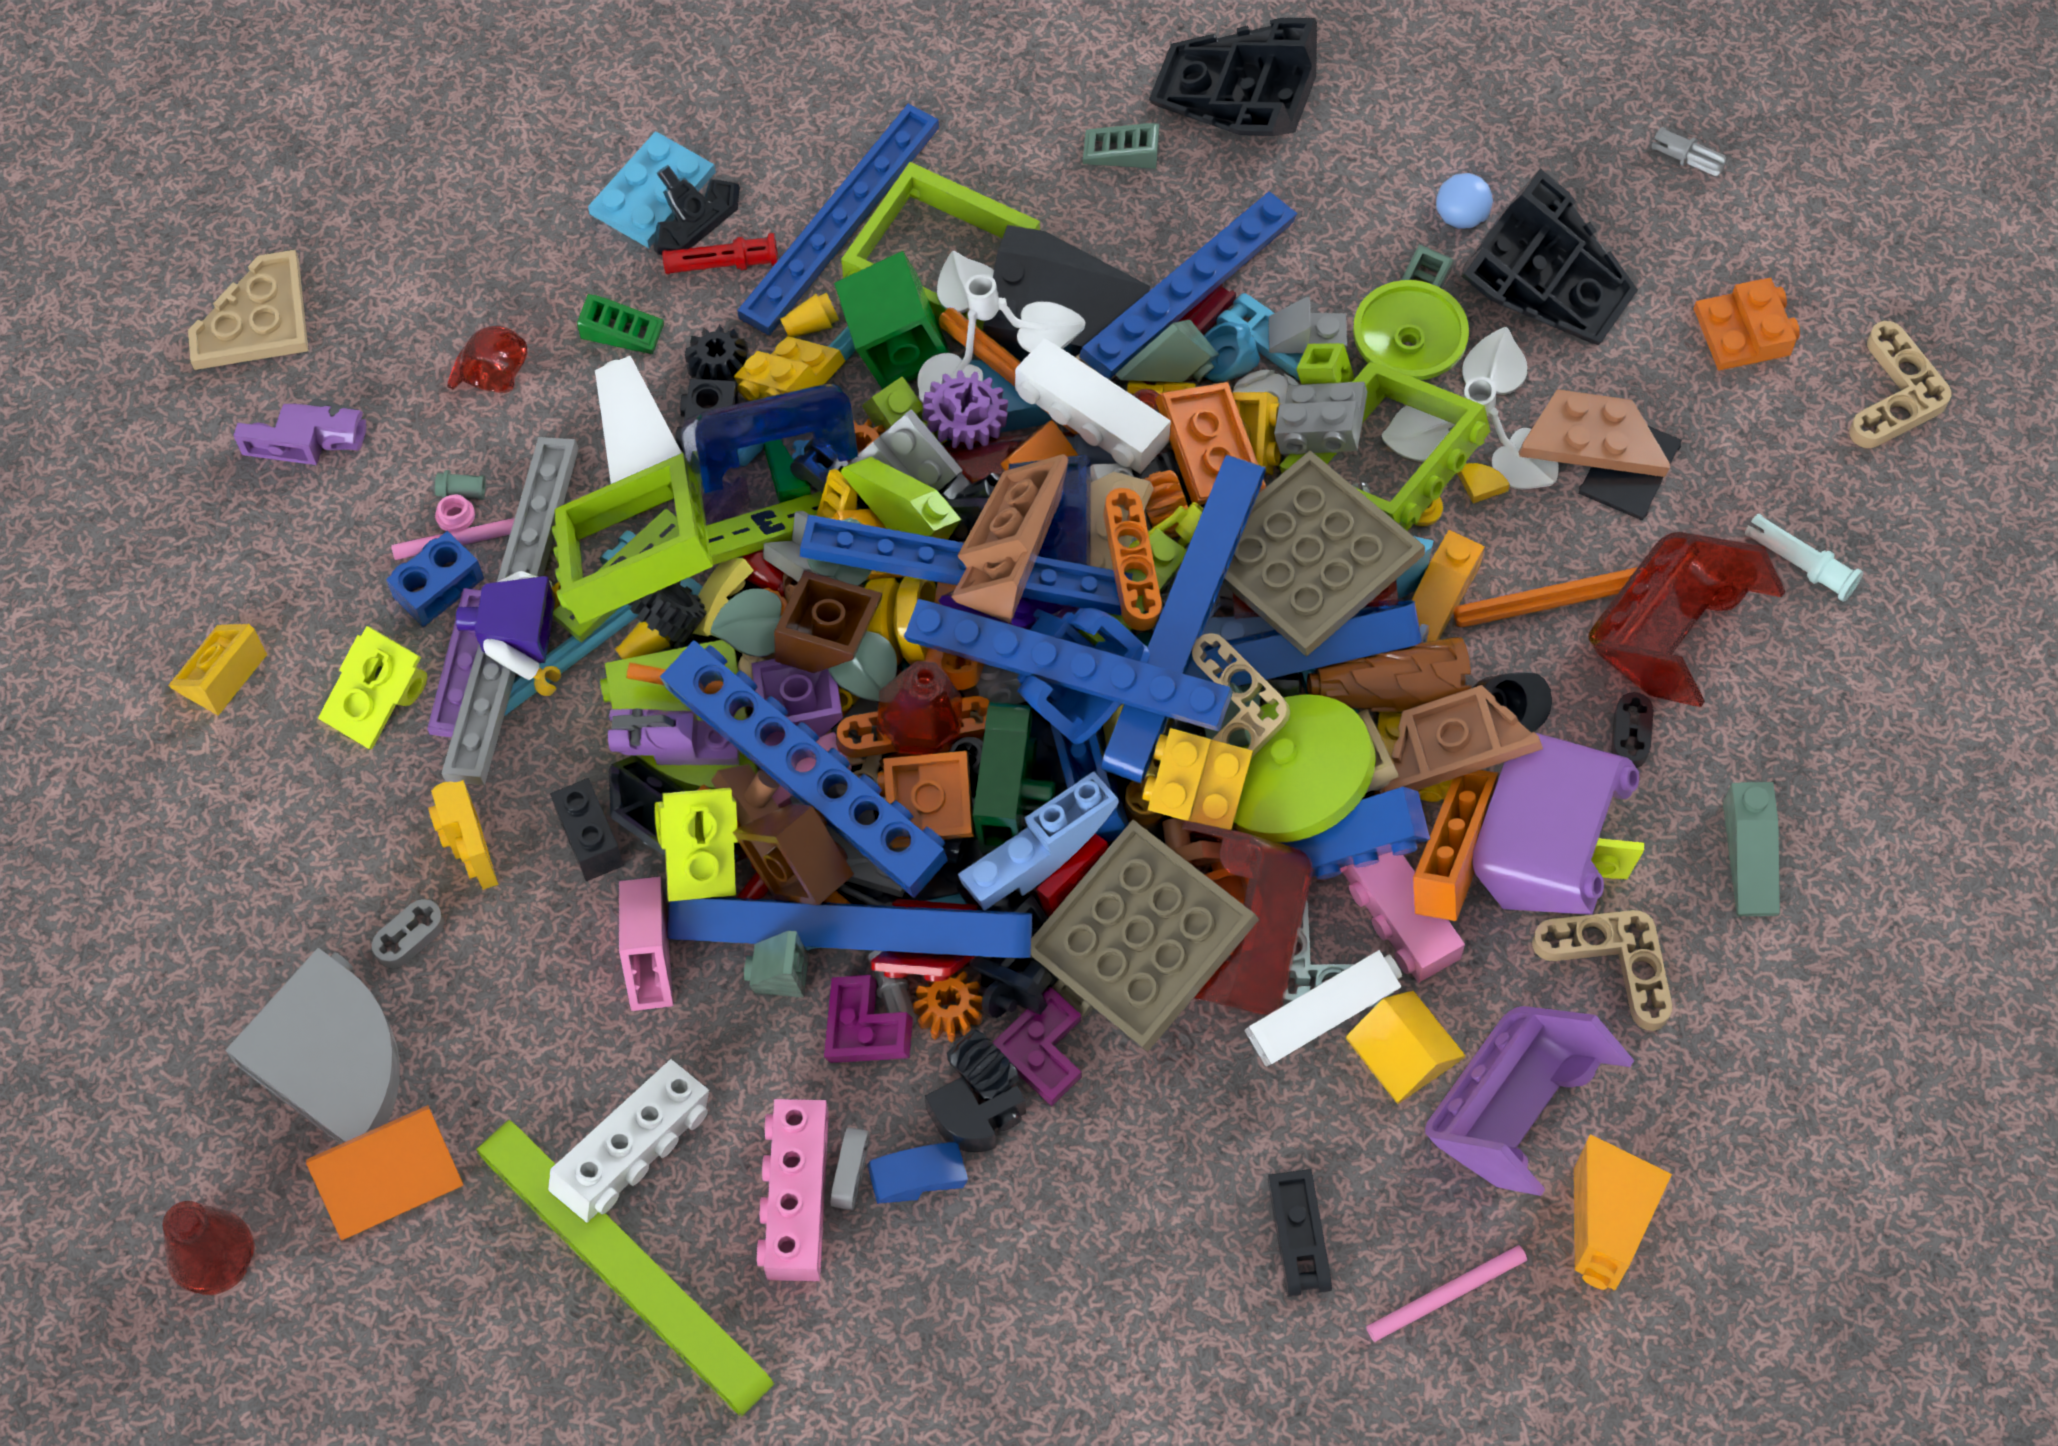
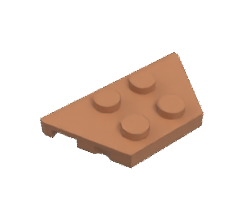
M1559 389L1552 396L1519 450V457L1665 477L1670 469L1669 461L1633 400Z
M1480 685L1402 711L1398 728L1400 737L1395 742L1392 753L1393 764L1399 777L1391 780L1385 786V790L1387 792L1400 787H1406L1417 791L1542 750L1543 747L1539 736L1535 732L1531 733L1518 721L1516 715L1507 707L1497 703L1495 697Z

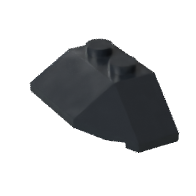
M636 755L611 764L608 771L611 818L636 835L644 844L651 846L666 857L665 849L661 848L657 838L655 803L663 802L662 793L684 792L685 790ZM739 842L734 843V860L737 863L748 857Z

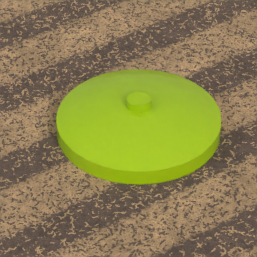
M1309 694L1284 697L1290 709L1289 720L1251 758L1233 823L1235 829L1248 837L1266 842L1298 841L1315 836L1333 827L1359 804L1366 794L1374 775L1376 763L1375 747L1360 716L1352 708L1336 699ZM1276 702L1273 705L1267 703L1260 708L1264 711L1261 720L1263 721L1266 717L1275 720L1279 715L1275 710L1279 703ZM1250 744L1242 746L1241 748L1247 749Z

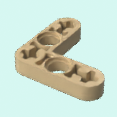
M1892 321L1878 322L1873 326L1867 340V347L1901 391L1856 414L1849 433L1852 441L1863 448L1877 447L1936 417L1945 411L1951 398V389L1947 382L1904 329ZM1880 336H1882L1884 339L1892 338V345L1888 341L1881 342L1879 340ZM1903 362L1912 363L1918 368L1919 373L1907 375L1900 370L1899 364ZM1926 392L1930 396L1937 394L1939 396L1938 401L1935 398L1927 399L1925 397ZM1893 407L1905 408L1909 412L1910 418L1899 420L1891 414L1890 409ZM1880 418L1882 420V423L1877 426L1875 433L1870 430L1864 432L1861 429L1863 424L1870 428L1878 424Z
M1214 633L1204 634L1195 642L1192 656L1195 663L1215 683L1230 687V679L1238 671H1247L1252 677V684L1249 690L1244 693L1233 692L1231 700L1241 711L1212 740L1229 744V738L1234 731L1239 729L1247 730L1251 735V743L1247 749L1253 751V757L1285 726L1290 715L1289 705L1223 637ZM1220 644L1219 655L1228 664L1231 663L1233 657L1237 661L1227 666L1224 671L1212 659L1204 662L1203 660L1207 656L1204 648L1207 645L1215 648ZM1223 671V673L1221 674V677L1218 678V677L1216 676V674H1218V673H1220V672ZM1262 686L1266 690L1260 692L1259 695L1270 705L1276 702L1279 703L1275 709L1279 715L1275 720L1266 717L1262 721L1261 717L1264 711L1253 700L1249 707L1245 705L1246 702L1256 697Z
M1631 910L1545 920L1537 926L1532 939V946L1535 953L1547 961L1619 954L1630 1012L1634 1022L1640 1028L1650 1031L1661 1029L1666 1025L1672 1012V1001L1656 926L1648 914L1642 911ZM1631 923L1636 924L1638 930H1645L1640 937V950L1634 951L1636 942L1633 933L1625 932ZM1588 927H1596L1603 932L1605 941L1600 945H1591L1584 940L1582 931ZM1570 929H1574V943L1576 947L1571 946L1572 939H1563L1568 938ZM1547 932H1553V936L1556 939H1563L1559 941L1557 948H1552L1550 942L1542 941L1545 940ZM1639 961L1647 962L1653 967L1655 976L1648 980L1639 979L1633 974L1632 965ZM1653 989L1651 994L1652 1005L1654 1008L1662 1009L1656 1018H1651L1649 1011H1642L1647 1003L1646 991Z

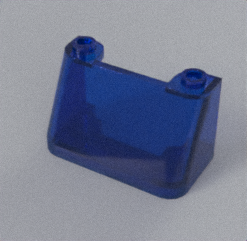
M834 384L819 385L698 413L689 417L681 428L684 454L704 493L724 489L722 478L725 472L730 467H740L739 448L812 432L816 447L818 449L825 446L830 447L839 462L859 458L850 400L845 391L840 386Z

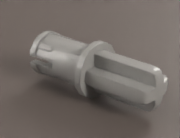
M1664 127L1659 129L1654 138L1658 141L1652 143L1653 150L1680 160V165L1686 166L1689 164L1714 176L1720 175L1726 164L1725 155L1698 144L1696 138L1689 140L1666 130Z
M872 951L868 955L869 962L871 963V960L883 951ZM873 971L879 986L876 990L877 996L883 998L887 1012H907L913 1017L912 1026H914L917 1018L907 993L909 988L908 980L885 977L884 972Z

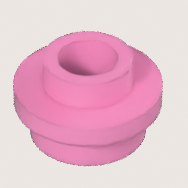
M449 495L438 503L435 518L441 529L448 532H458L472 524L475 519V510L472 503L463 496Z

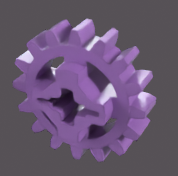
M958 370L957 378L952 379L945 373L942 375V384L935 381L931 382L930 392H925L922 419L928 421L927 428L930 432L938 431L937 440L940 443L949 438L952 440V448H957L960 442H965L970 450L973 449L974 441H979L983 446H987L989 435L994 438L1000 436L1001 427L1006 426L1008 400L1002 399L1003 389L1001 387L992 389L993 379L989 377L983 382L979 381L978 372L975 371L970 378H966L962 370Z

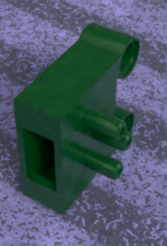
M989 702L973 810L981 853L988 854L1026 829L1025 817L1052 800L1055 796L1056 784L1054 781L1033 779L1037 754V738L1030 737L1032 706Z

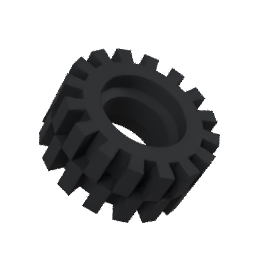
M681 581L628 603L631 606L630 610L632 613L639 614L637 619L640 622L648 623L647 627L650 630L656 629L659 631L660 636L665 638L668 635L670 640L675 642L677 640L680 642L688 640L707 612L704 610V604L700 603L701 599L697 595H692V590L688 586L685 588L681 586Z

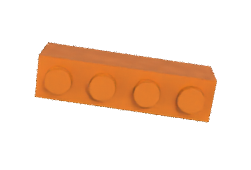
M1478 770L1452 779L1431 831L1430 840L1427 841L1413 876L1415 914L1457 921L1475 874L1473 851L1498 782V772Z

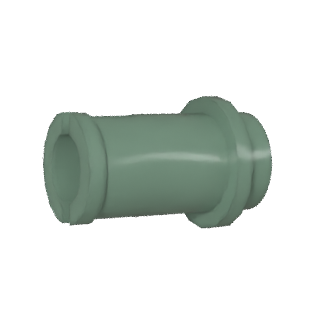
M450 470L436 474V496L444 498L449 495H461L464 498L483 500L485 497V475L451 474Z

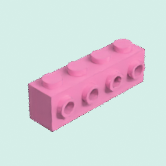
M774 1099L773 1114H766L765 1140H772L771 1155H764L762 1163L763 1182H769L768 1197H761L760 1224H766V1240H758L757 1266H764L767 1280L820 1281L829 1123L826 1100Z

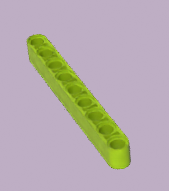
M508 1119L476 1148L477 1153L486 1164L739 1416L742 1417L774 1386V1382L768 1374L606 1213L601 1214L598 1212L586 1223L548 1190L550 1169L556 1164L511 1120Z

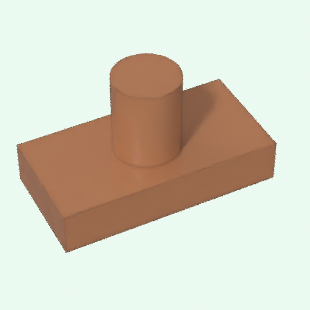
M749 764L721 769L716 772L711 780L716 789L731 788L732 796L736 801L737 820L741 826L779 809L772 796L780 785L762 769L759 770L757 775Z
M1173 818L1162 822L1165 844L1195 868L1228 860L1225 843L1209 841L1191 843L1187 821Z

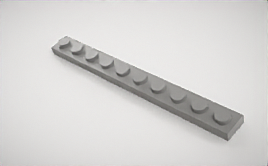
M538 437L497 581L518 571H524L538 577L544 575L554 540L552 526L556 525L554 509L564 504L579 450L575 439ZM480 645L477 648L441 773L446 782L464 780L465 784L485 785L516 676L515 672L482 652Z

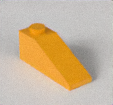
M1448 530L1431 559L1412 598V601H1415L1419 627L1421 624L1429 625L1426 642L1440 639L1453 616L1455 607L1460 604L1479 571L1485 546L1451 530Z

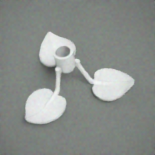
M952 251L941 270L937 285V296L939 303L945 310L950 307L956 309L959 313L969 310L966 352L962 360L955 354L942 353L931 357L923 364L917 379L919 400L924 401L925 392H930L932 381L942 384V375L945 373L952 379L957 378L958 370H962L966 378H970L975 371L978 372V380L983 382L982 370L977 366L969 364L973 355L977 319L982 321L990 320L996 315L998 310H1002L1011 324L1016 328H1020L1017 333V340L1020 346L1030 353L1044 338L1063 349L1084 330L1085 320L1073 310L1051 302L1028 304L1021 312V320L1016 318L1007 306L1006 299L998 297L996 282L993 279L994 270L985 264L970 260L956 251Z
M1503 327L1482 339L1466 356L1462 367V376L1466 383L1464 397L1485 405L1487 417L1489 416L1492 419L1499 440L1504 445L1494 452L1492 468L1499 471L1508 480L1510 487L1524 490L1551 486L1558 478V462L1519 457V450L1531 429L1521 428L1509 440L1498 417V410L1495 408L1496 393L1506 395L1514 392L1522 386L1527 376L1525 356L1514 341L1510 330L1507 327ZM1406 405L1395 415L1390 425L1382 433V440L1398 455L1410 460L1424 462L1450 432L1448 429L1455 426V424Z

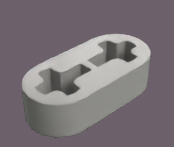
M416 900L379 930L372 941V951L378 962L387 968L401 967L432 942L443 931L445 924L444 916L439 906L432 900ZM422 913L426 917L430 916L432 923L429 926L423 923L419 924L416 917ZM388 941H391L393 944L398 943L400 951L396 954L391 951L386 952L384 945Z
M850 1127L846 1129L832 1187L831 1207L851 1211L855 1208L869 1147L870 1132L867 1130Z

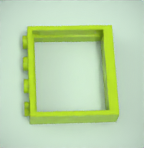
M909 162L842 257L843 278L874 264L866 259L910 196L1000 238H1003L1007 225L1040 230V221ZM923 287L939 324V317L945 312V309L939 303L937 293ZM969 310L964 313H961L964 317H966L969 320ZM977 319L976 326L982 330L984 321Z
M1370 361L1352 381L1365 382L1367 390L1362 423L1381 401L1387 397L1455 424L1390 502L1356 488L1408 531L1414 523H1418L1421 514L1431 502L1440 497L1444 487L1452 477L1464 468L1466 461L1478 446L1485 443L1484 439L1491 430L1485 405ZM1324 452L1314 454L1328 464L1337 453ZM1306 453L1289 454L1279 466L1281 474Z
M683 453L554 509L556 525L552 526V532L557 546L553 548V551L559 563V567L555 569V574L561 585V589L557 590V596L562 608L566 607L567 610H571L579 624L713 567L700 482ZM674 499L679 529L678 537L583 578L580 539Z

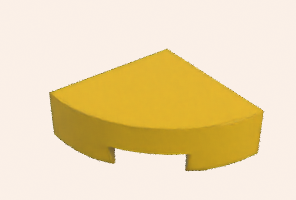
M1466 463L1464 468L1457 473L1472 503L1509 491L1510 483L1499 471L1490 466L1479 463Z

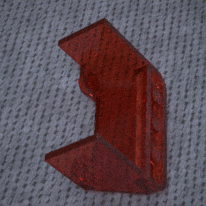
M1674 532L1662 537L1654 545L1591 628L1588 638L1595 652L1647 695L1702 707L1705 700L1683 657L1672 655L1706 609L1715 611L1731 610L1743 600L1748 591L1782 597L1786 591L1765 546L1684 532Z
M1184 820L1182 829L1192 836L1222 842L1220 850L1221 862L1230 873L1249 878L1243 905L1260 919L1234 949L1231 962L1224 961L1193 1000L1259 1015H1269L1278 1010L1285 999L1313 873L1311 860L1300 849L1243 832Z

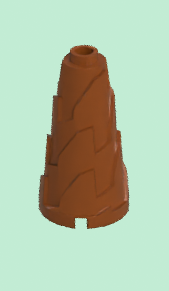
M1451 637L1443 640L1421 642L1417 645L1315 668L1314 673H1308L1307 692L1309 695H1320L1336 699L1352 709H1371L1373 713H1402V711L1471 689L1472 685H1465V675L1471 674L1468 650L1461 637Z

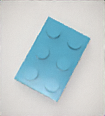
M655 131L588 206L589 213L631 239L650 248L655 242L657 223L673 221L675 219L663 193L667 188L658 177L657 172L669 165L678 179L685 178L699 192L716 173L715 165Z

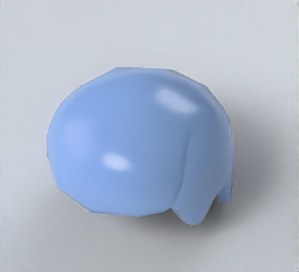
M1471 173L1455 174L1443 182L1436 197V210L1446 224L1457 229L1473 228L1486 221L1493 204L1489 185L1481 177Z

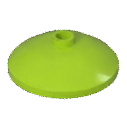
M1400 280L1376 288L1363 299L1355 314L1353 337L1359 353L1367 363L1370 361L1416 379L1426 380L1447 372L1458 363L1467 346L1469 324L1461 305L1445 290L1423 281ZM1404 342H1410V343H1412L1414 346H1406V345H1404V344H1402V343H1404Z

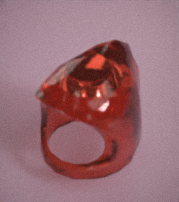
M488 326L478 330L469 338L457 356L447 387L454 390L459 384L465 382L481 390L507 393L512 391L515 385V377L528 354L526 341L517 332L505 326ZM501 361L508 363V366H505Z

